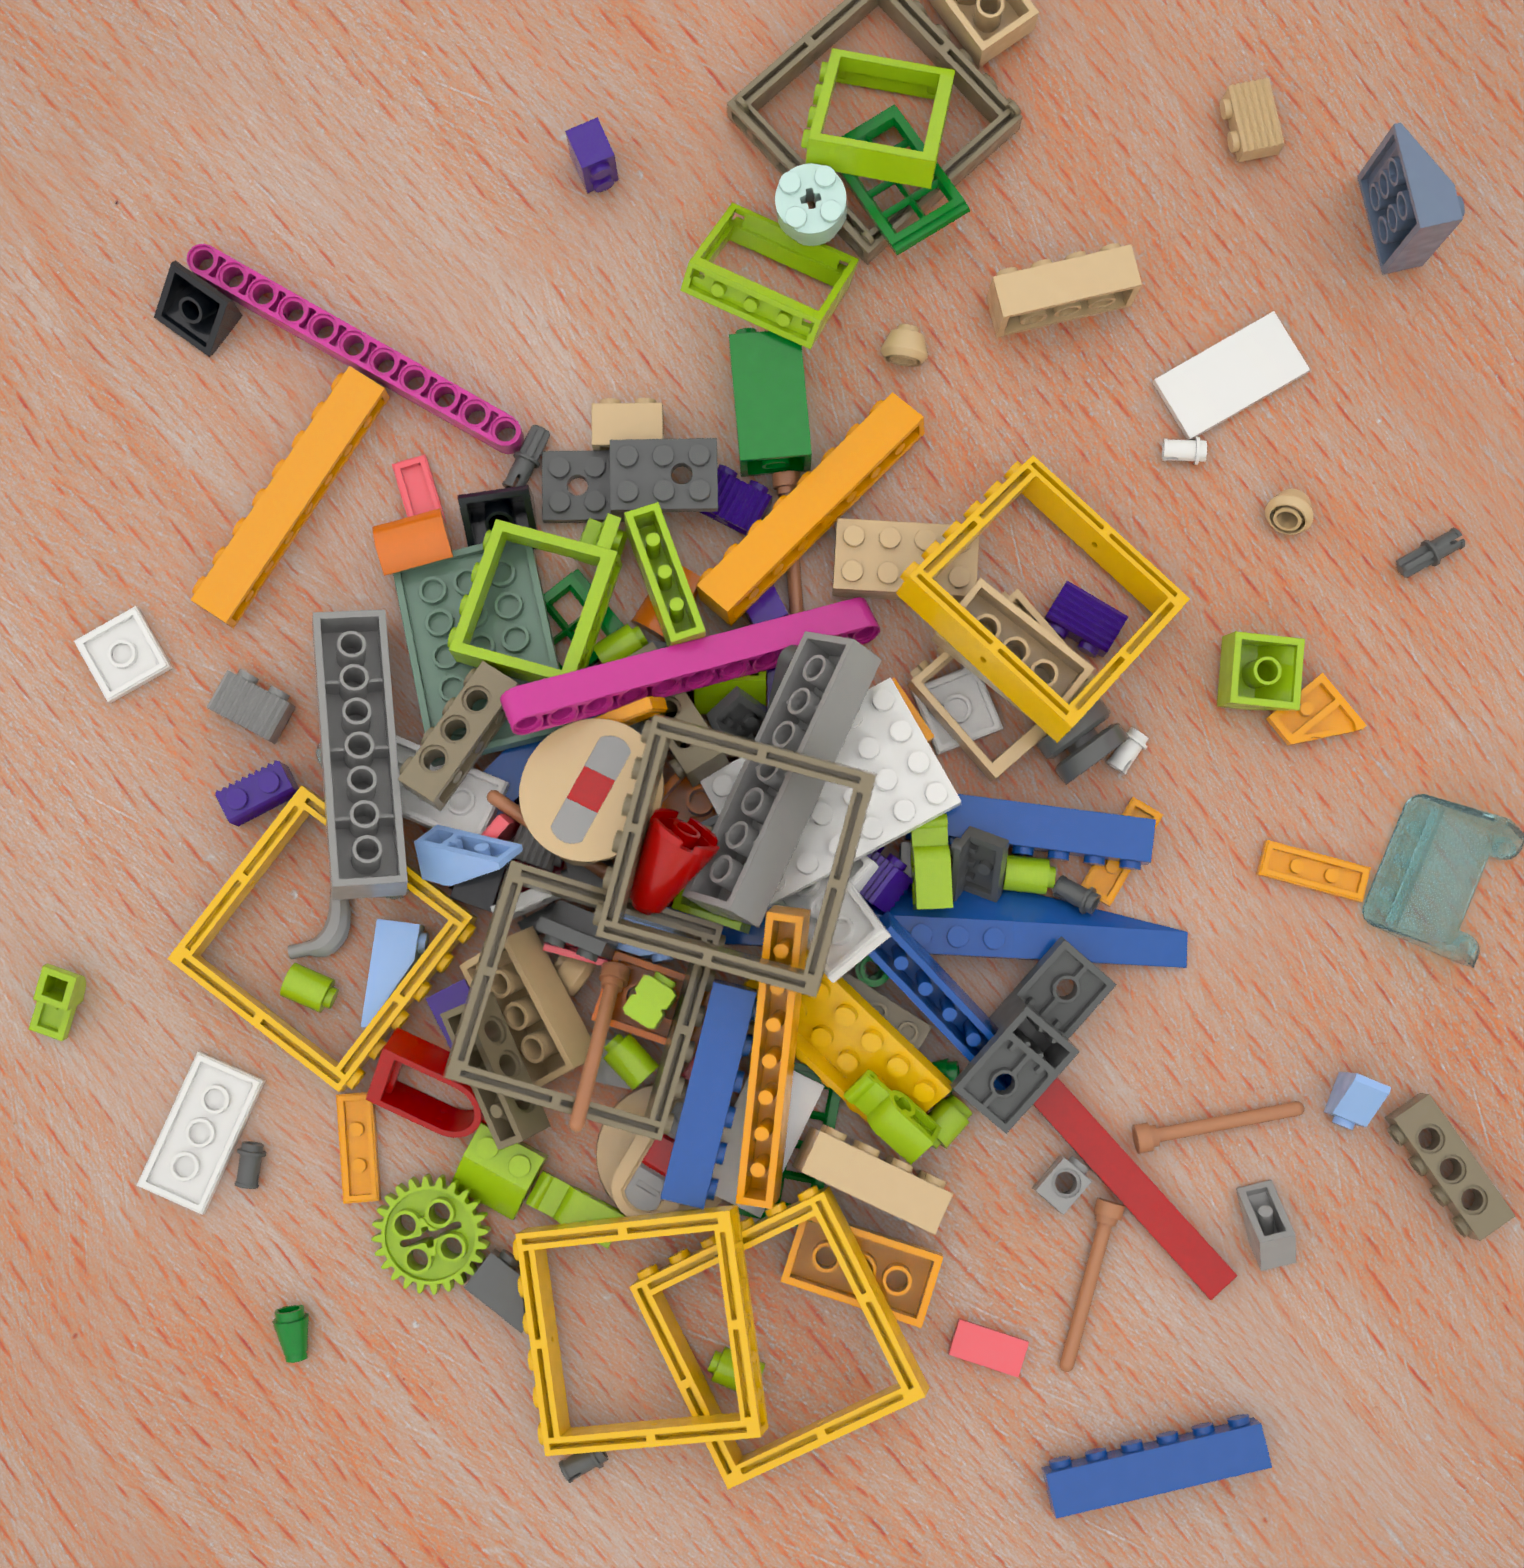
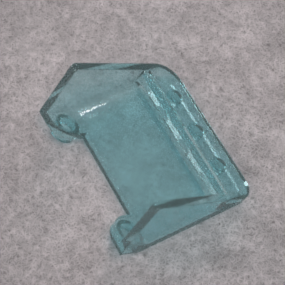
M1418 794L1411 797L1403 807L1362 909L1364 919L1377 929L1449 960L1474 968L1480 953L1479 944L1473 936L1459 931L1489 856L1500 860H1509L1516 857L1524 846V833L1511 819L1426 794Z

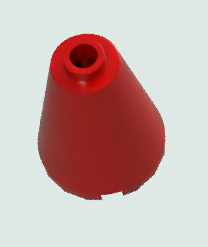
M655 809L650 817L629 897L633 901V907L645 915L661 913L717 854L720 847L716 846L719 842L718 838L706 826L692 817L689 818L688 822L676 818L679 812L673 809Z

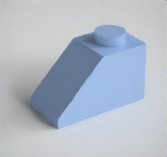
M1339 1072L1324 1112L1334 1116L1332 1123L1346 1129L1353 1130L1355 1125L1367 1127L1389 1095L1391 1087L1358 1073Z

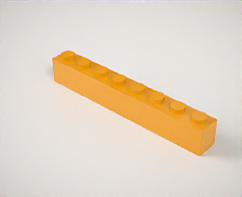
M351 366L348 367L345 373L341 372L336 376L331 385L332 392L325 402L321 401L317 404L311 415L313 420L305 431L301 430L295 436L291 445L293 449L286 460L281 459L276 464L272 472L273 479L267 488H262L257 492L252 501L253 508L246 518L242 517L236 523L232 531L233 538L229 544L217 551L212 560L214 566L207 576L200 577L193 587L192 593L194 595L190 600L233 629L390 399L384 387Z
M893 392L884 401L879 400L871 408L869 416L861 424H854L848 430L845 439L836 448H830L823 455L821 463L812 472L807 471L801 476L796 488L792 492L781 496L775 502L772 511L763 520L759 519L752 524L748 535L739 544L731 545L724 553L723 559L714 568L707 569L700 576L696 585L700 600L732 626L837 521V518H840L925 434L924 417Z
M780 905L771 907L766 912L762 958L804 969L811 910ZM759 982L736 1204L772 1209L780 1198L802 993Z

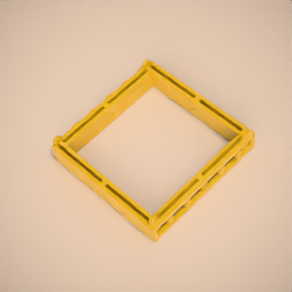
M1032 455L1023 465L1019 461L1015 462L1003 476L1007 480L1003 484L997 480L983 496L987 500L983 504L976 500L963 514L966 520L962 524L956 520L944 532L942 536L946 539L939 544L935 540L921 555L924 561L920 565L914 561L906 568L900 576L904 582L896 594L1058 743L1183 608L1190 598ZM1021 494L1152 613L1070 704L1062 699L934 580Z
M301 785L167 959L336 1091L341 1092L345 1091L348 1087L353 1090L366 1074L362 1068L370 1058L375 1061L381 1055L382 1049L387 1043L385 1038L391 1030H396L397 1027L401 1029L410 1017V1014L407 1012L408 1008L414 1000L421 1002L433 986L429 981L437 971L442 974L448 968L455 957L451 952L460 942L464 945L476 931L477 927L474 924L478 917L456 900L450 898L448 894L431 881L423 880L421 874L406 863L407 889L448 921L338 1063L201 956L308 816L311 814L326 826L324 799L310 788Z
M817 1185L812 1186L797 1194L799 1201L789 1206H786L785 1202L782 1201L775 1204L772 1209H766V1217L754 1222L752 1217L741 1221L744 1250L816 1216L898 1383L745 1455H742L735 1440L705 1442L727 1489L923 1399L930 1389L830 1186L820 1190ZM715 1234L701 1241L702 1248L691 1254L688 1248L670 1256L668 1258L670 1264L658 1269L655 1263L637 1272L636 1274L639 1279L629 1286L692 1417L722 1414L662 1290L719 1263Z
M738 1204L528 1227L515 1234L513 1254L515 1260L519 1261L521 1273L518 1278V1292L520 1297L524 1298L526 1312L523 1315V1329L526 1334H529L531 1349L528 1351V1366L531 1371H534L533 1403L536 1408H539L538 1440L541 1445H544L545 1456L762 1437L769 1426ZM715 1231L739 1412L570 1427L547 1249Z

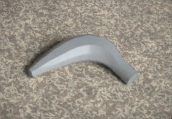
M330 892L329 911L323 929L311 940L289 945L288 955L290 959L305 956L326 957L335 953L348 938L351 926L349 899L331 900Z

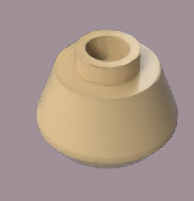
M898 325V329L890 331L881 347L884 359L896 365L920 366L928 359L925 337L922 333H919V328L913 325Z
M1297 489L1281 491L1268 502L1265 508V517L1268 523L1282 534L1294 535L1305 532L1310 528L1314 519L1309 497Z
M560 955L553 966L568 995L575 996L590 978L597 965Z

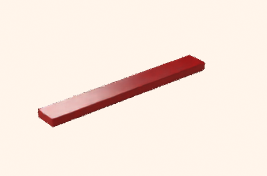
M1057 1077L1036 1100L1033 1106L1205 1296L1212 1300L1237 1277V1274Z

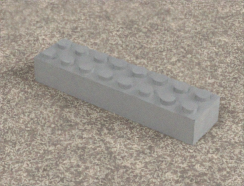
M384 609L313 612L312 633L331 900L406 895L408 878L400 782L398 780L399 769L386 611Z
M805 631L755 741L835 762L882 659L855 639ZM745 759L712 830V833L719 840L716 845L720 846L719 850L686 886L682 896L711 913L759 928L826 781Z

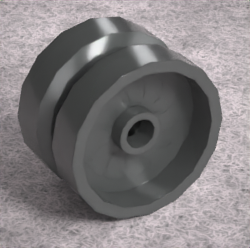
M1100 698L1058 743L1047 735L1036 744L1046 759H1054L1066 749L1070 752L1068 757L1057 764L1055 770L1065 785L1130 738L1119 723L1111 724L1098 734L1095 728L1108 719L1110 714L1109 709Z

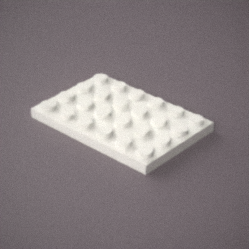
M891 677L868 689L859 712L847 734L844 745L835 761L836 763L877 773L854 862L956 808L962 802ZM744 758L731 762L700 781L718 816L743 766ZM828 781L825 782L814 810L808 819L798 845L792 854L783 878L768 908L830 876L853 788Z

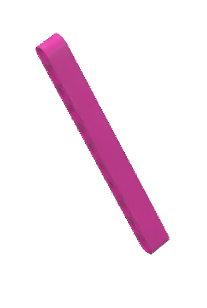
M197 244L188 251L187 264L190 270L234 302L347 366H351L363 375L504 454H514L520 450L524 442V434L519 422L513 416L207 244ZM213 259V264L210 268L199 270L200 264L204 260ZM243 276V281L240 285L229 287L232 278ZM273 293V298L269 303L259 304V299L263 294ZM304 310L303 316L299 320H288L292 311ZM327 326L334 327L333 333L329 337H318L322 328ZM356 343L364 344L363 351L360 354L353 356L348 354L349 348ZM383 361H394V366L390 371L385 373L378 371V367ZM421 377L425 379L421 388L417 390L408 388V384L413 378ZM451 394L455 396V400L450 406L441 407L438 405V401L443 395ZM475 411L485 413L484 420L479 424L468 422L469 416ZM503 429H514L516 434L512 440L504 442L498 439L499 433Z
M858 597L515 686L501 695L500 702L512 732L516 735H525L605 714L648 696L665 698L776 668L780 653L787 646L799 645L805 631L851 638L863 645L879 635L880 626L867 601L864 598Z

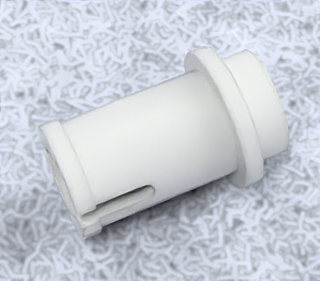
M1195 437V440L1163 439L1162 461H1193L1194 465L1206 461L1207 441L1200 440V437Z
M1132 727L1126 732L1130 738L1118 746L1106 762L1113 769L1124 775L1127 774L1128 769L1142 749L1146 750L1148 747L1146 745V742L1149 740L1148 737Z

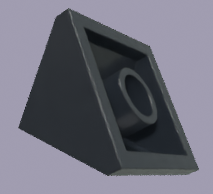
M175 260L170 265L154 318L210 357L216 352L243 315L232 300Z
M529 485L458 495V503L468 547L483 543L486 532L492 530L496 519L538 530L534 497Z

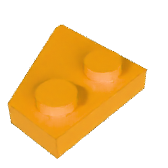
M1324 673L1318 675L1301 689L1300 710H1275L1265 718L1288 746L1360 731L1367 726Z

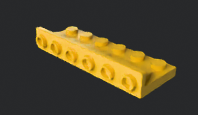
M807 949V951H806V961H807V957H808V954H809V950H808V949ZM824 973L816 997L802 994L795 1057L816 1073L826 1087L836 1092L846 1102L848 1108L854 1113H858L867 1123V1116L854 1104L849 1103L843 1095L868 1069L873 1071L878 1079L891 1091L898 1090L904 1093L924 1112H927L951 1092L952 1087L950 1084L952 1082L842 977L833 983ZM747 978L743 986L758 989L759 981Z

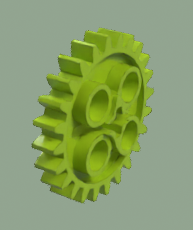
M426 1174L423 1176L421 1185L414 1176L409 1179V1189L406 1185L400 1183L395 1187L398 1196L389 1193L384 1197L389 1206L381 1205L377 1208L376 1211L384 1219H376L372 1223V1226L380 1229L381 1232L374 1235L371 1240L382 1243V1247L374 1254L375 1256H386L387 1260L381 1266L382 1270L391 1266L395 1269L391 1277L392 1281L401 1275L405 1277L404 1289H407L415 1282L417 1283V1293L419 1294L425 1290L427 1285H430L432 1294L436 1295L440 1290L441 1284L449 1292L454 1288V1280L461 1286L467 1281L465 1272L472 1276L475 1274L478 1268L473 1262L482 1263L486 1259V1256L479 1249H487L490 1246L491 1242L481 1237L489 1233L491 1227L481 1225L480 1221L488 1216V1212L477 1213L475 1208L482 1200L479 1198L470 1202L468 1197L472 1189L469 1187L462 1193L458 1191V1179L447 1186L445 1175L442 1174L438 1177L436 1183H433L431 1175ZM436 1203H444L449 1208V1219L437 1216L435 1212ZM407 1214L414 1218L416 1222L415 1230L410 1231L403 1227L401 1223L402 1215ZM454 1222L461 1223L460 1228L443 1231L435 1239L433 1236H429L414 1244L402 1245V1240L416 1238L427 1229L436 1231ZM453 1237L458 1239L462 1244V1252L454 1253L450 1251L447 1247V1238ZM414 1249H420L428 1256V1263L426 1265L415 1261L413 1257Z

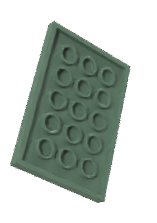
M506 541L470 645L560 669L534 548ZM483 543L453 550V557L393 573L424 733L430 727L437 725L443 716L442 711L446 703L451 698L458 696L464 687L463 683L467 674L473 668L477 669V667L456 662L449 651L447 642L451 629L453 627L457 628L461 617L459 614L460 603L465 594L469 595L473 584L471 582L472 570L475 563L480 562L484 553ZM508 676L509 678L516 681L519 685L530 683L528 681ZM480 699L473 704L472 710H482L487 705L488 700ZM506 719L481 755L542 741L564 725L530 734L516 735L512 732L508 719ZM459 728L455 730L451 740L462 739L467 729ZM436 758L431 763L432 766L444 765L445 758Z

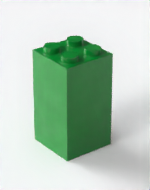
M743 328L737 330L736 334H729L741 477L770 475L781 471H810L812 450L802 345L771 331L757 332L754 328Z

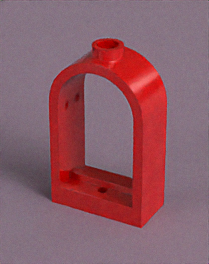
M397 1027L382 1049L365 1100L446 1137H465L476 1131L480 1123L487 1125L471 1086L442 1078L450 1052ZM405 1064L458 1089L470 1100L473 1110L455 1108L397 1081L402 1065Z

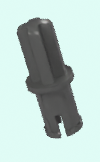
M538 425L531 426L519 452L516 451L513 455L515 461L505 481L502 483L505 488L512 487L516 478L519 479L516 487L527 485L534 468H539L540 463L538 460L550 437V432Z
M1452 528L1432 541L1424 540L1419 548L1397 559V571L1404 578H1408L1430 565H1439L1440 559L1465 547L1464 539L1455 540L1462 536L1461 532L1456 528Z

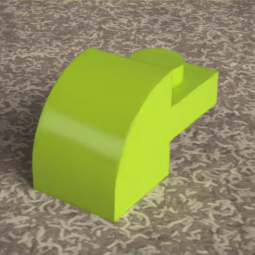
M608 513L603 523L589 518L579 541L618 551L621 558L628 536L626 531L618 529L621 518ZM577 560V561H580V562H583V563H586V564H589V565L598 566V565H596V564H592V563H589V562Z
M49 963L43 965L33 1000L37 1002L28 1030L59 1041L67 1039L77 1005L82 1003L86 989L85 977Z

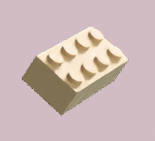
M928 0L963 48L970 54L978 68L1034 31L1039 11L1030 0Z
M1113 243L1100 248V252L1086 255L1085 251H1078L1067 255L1065 260L1052 263L1051 259H1044L1033 263L1031 268L1017 270L1016 267H1010L997 272V276L992 278L986 297L996 338L1130 307L1142 286L1132 245L1120 246V243Z
M837 518L832 596L902 600L896 594L904 582L900 578L901 574L914 561L920 565L924 561L921 555L935 540L939 544L946 539L942 535L951 524ZM979 536L934 579L959 603L977 582Z
M981 577L960 602L970 614L1067 703L1095 669ZM936 632L931 641L1025 714Z
M531 926L507 936L490 992L493 991L533 1085L542 1087L585 1063L591 1037L547 952L543 951V945L534 927ZM480 953L459 965L469 986H471Z
M825 1124L821 1125L820 1130L810 1126L792 1165L793 1167L934 1235L936 1234L953 1196V1193L944 1189L947 1182L922 1170L919 1171L918 1176L911 1174L913 1166L890 1155H887L885 1161L878 1158L879 1150L856 1139L850 1145L845 1142L846 1134Z

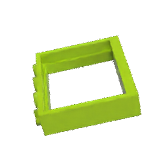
M832 48L829 62L822 61L819 83L823 84L816 83L813 105H817V107L810 106L807 127L811 128V130L804 129L801 147L807 149L805 164L827 165L835 172L931 189L949 108L955 70ZM836 82L934 99L923 152L823 134Z
M732 202L690 259L680 291L811 350L847 292L859 259L826 244L816 246L802 245L786 235L779 223ZM734 213L744 216V219L737 216L733 219ZM730 240L833 286V289L818 311L720 267L713 262ZM841 260L848 263V265L841 264ZM804 319L811 321V323L805 322Z
M496 519L492 530H488L484 536V553L481 561L476 562L471 574V582L473 584L469 595L465 594L461 600L459 608L461 617L457 628L453 627L448 637L447 646L456 662L477 668L484 661L506 676L528 682L587 668L622 567L618 551ZM506 541L598 565L562 670L470 645Z

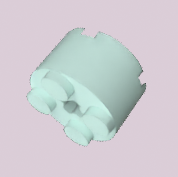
M809 163L796 166L781 176L776 189L775 205L778 223L782 231L798 243L806 246L821 245L835 237L844 224L847 215L845 187L835 171L827 165ZM814 201L816 208L809 209L807 202Z

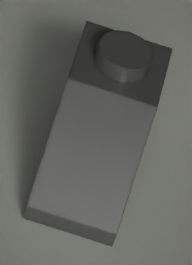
M494 1249L464 1288L522 1333L524 1331L523 1315L526 1311L524 1298H521L518 1292V1278L521 1275L520 1268L518 1267L519 1261H516L514 1255L505 1249L501 1253Z

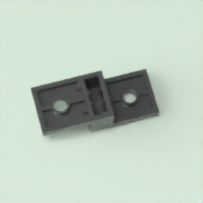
M717 438L610 440V450L542 451L543 523H587L589 518L603 522L608 513L620 517V522H624L625 512L659 502L662 512L718 511ZM676 468H688L692 472L691 480L686 484L674 482L671 476ZM577 478L584 479L588 483L586 492L579 496L573 495L568 491L570 482Z
M1061 936L991 1014L989 1018L999 1030L955 1078L950 1086L1007 1134L1080 1052L1069 1038L1117 984ZM1064 979L1073 980L1074 986L1070 994L1066 996L1057 995L1056 988L1059 982ZM1001 1074H1010L1012 1081L1008 1088L1005 1090L994 1089L996 1077Z

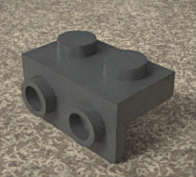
M736 686L706 715L712 729L755 740L768 707Z
M972 826L967 828L961 838L956 837L950 848V856L953 858L951 866L953 901L956 902L963 891L993 902L999 900L1003 891L1009 840Z
M563 900L557 902L551 919L540 916L535 930L545 933L543 941L563 949L567 942L578 947L577 955L597 962L599 956L612 960L619 943L596 936L598 926L593 925L595 913Z

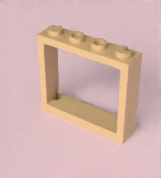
M1016 589L1011 595H1008L1006 591L1001 593L1067 645L1019 589ZM939 647L936 650L940 654L937 659L931 664L925 659L910 672L913 679L907 686L950 736L958 742L963 751L990 781H993L1047 733L1037 724H1034L991 762L924 685L954 659ZM1092 673L1088 676V678L1084 681L1081 687L1073 695L1068 704H1070L1073 701V699L1085 688V686L1095 677Z

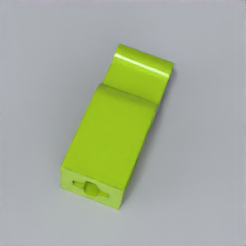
M943 814L911 831L910 861L911 878L913 879V910L953 908L947 814Z
M869 1069L843 1095L849 1103L854 1104L867 1116L871 1129L910 1165L935 1143L942 1129L938 1123L908 1096L898 1090L891 1091Z
M544 1170L541 1172L526 1201L527 1205L552 1217L560 1224L625 1217L618 1208L578 1187L564 1182ZM612 1242L598 1244L608 1249Z

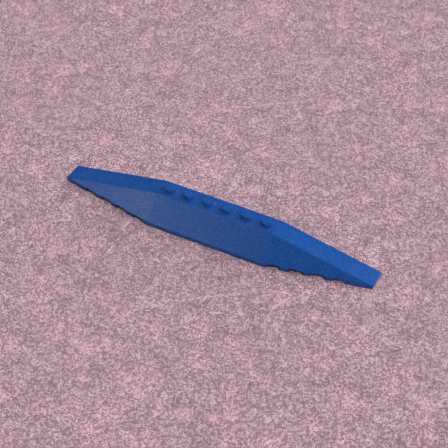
M910 884L908 889L904 891V895L900 896L899 901L895 902V906L890 910V913L930 955L1039 961L1062 936L1092 963L1187 968L1188 932L1099 909H1096L1092 914L1087 912L1082 914L1079 912L1078 907L1066 901L1035 893L1003 890L999 900L993 902L963 891L956 902L953 901V908L913 910L912 884ZM864 898L878 918L885 913ZM766 914L759 928L751 925L749 934L723 926L721 934L726 936L725 945L763 947Z

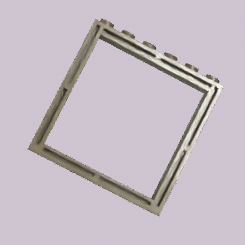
M844 0L727 103V117L782 175L796 166L805 164L803 159L758 111L879 6L936 67L955 70L953 81L955 87L990 122L984 130L941 167L954 186L958 185L1019 130L1023 118L1019 106L1012 99H1006L998 91L997 84L991 76L986 73L982 74L974 66V61L966 50H959L950 41V35L942 25H935L927 17L924 6L918 0ZM937 188L916 202L922 211L926 213L944 197V194ZM814 201L808 202L813 208H816ZM909 205L889 217L888 221L898 233L916 222L919 217ZM847 207L846 220L837 234L867 265L887 248L889 244L876 226L869 231Z
M653 715L652 721L646 720L641 735V742L646 743L643 757L636 758L632 769L631 779L636 780L633 795L627 793L623 803L621 814L627 817L623 831L618 830L613 841L612 852L617 853L614 867L608 866L604 876L602 888L607 889L604 904L598 903L595 910L593 925L598 926L596 936L816 997L827 963L877 773L667 716ZM671 739L853 788L804 969L624 920Z
M511 860L507 865L442 1078L571 1115L576 1098L574 1096L468 1066L522 886L592 908H596L598 903L604 904L607 894L606 889ZM629 897L624 915L625 918L724 947L726 936L721 934L724 925L665 908L659 914L645 915L633 907V901ZM689 962L644 1117L590 1101L586 1116L587 1120L660 1141L663 1134L668 1135L674 1121V1113H671L670 1109L673 1099H679L682 1093L685 1078L681 1077L680 1074L684 1062L689 1063L692 1058L695 1042L690 1041L694 1026L700 1027L705 1014V1006L701 1005L705 991L710 992L716 971Z

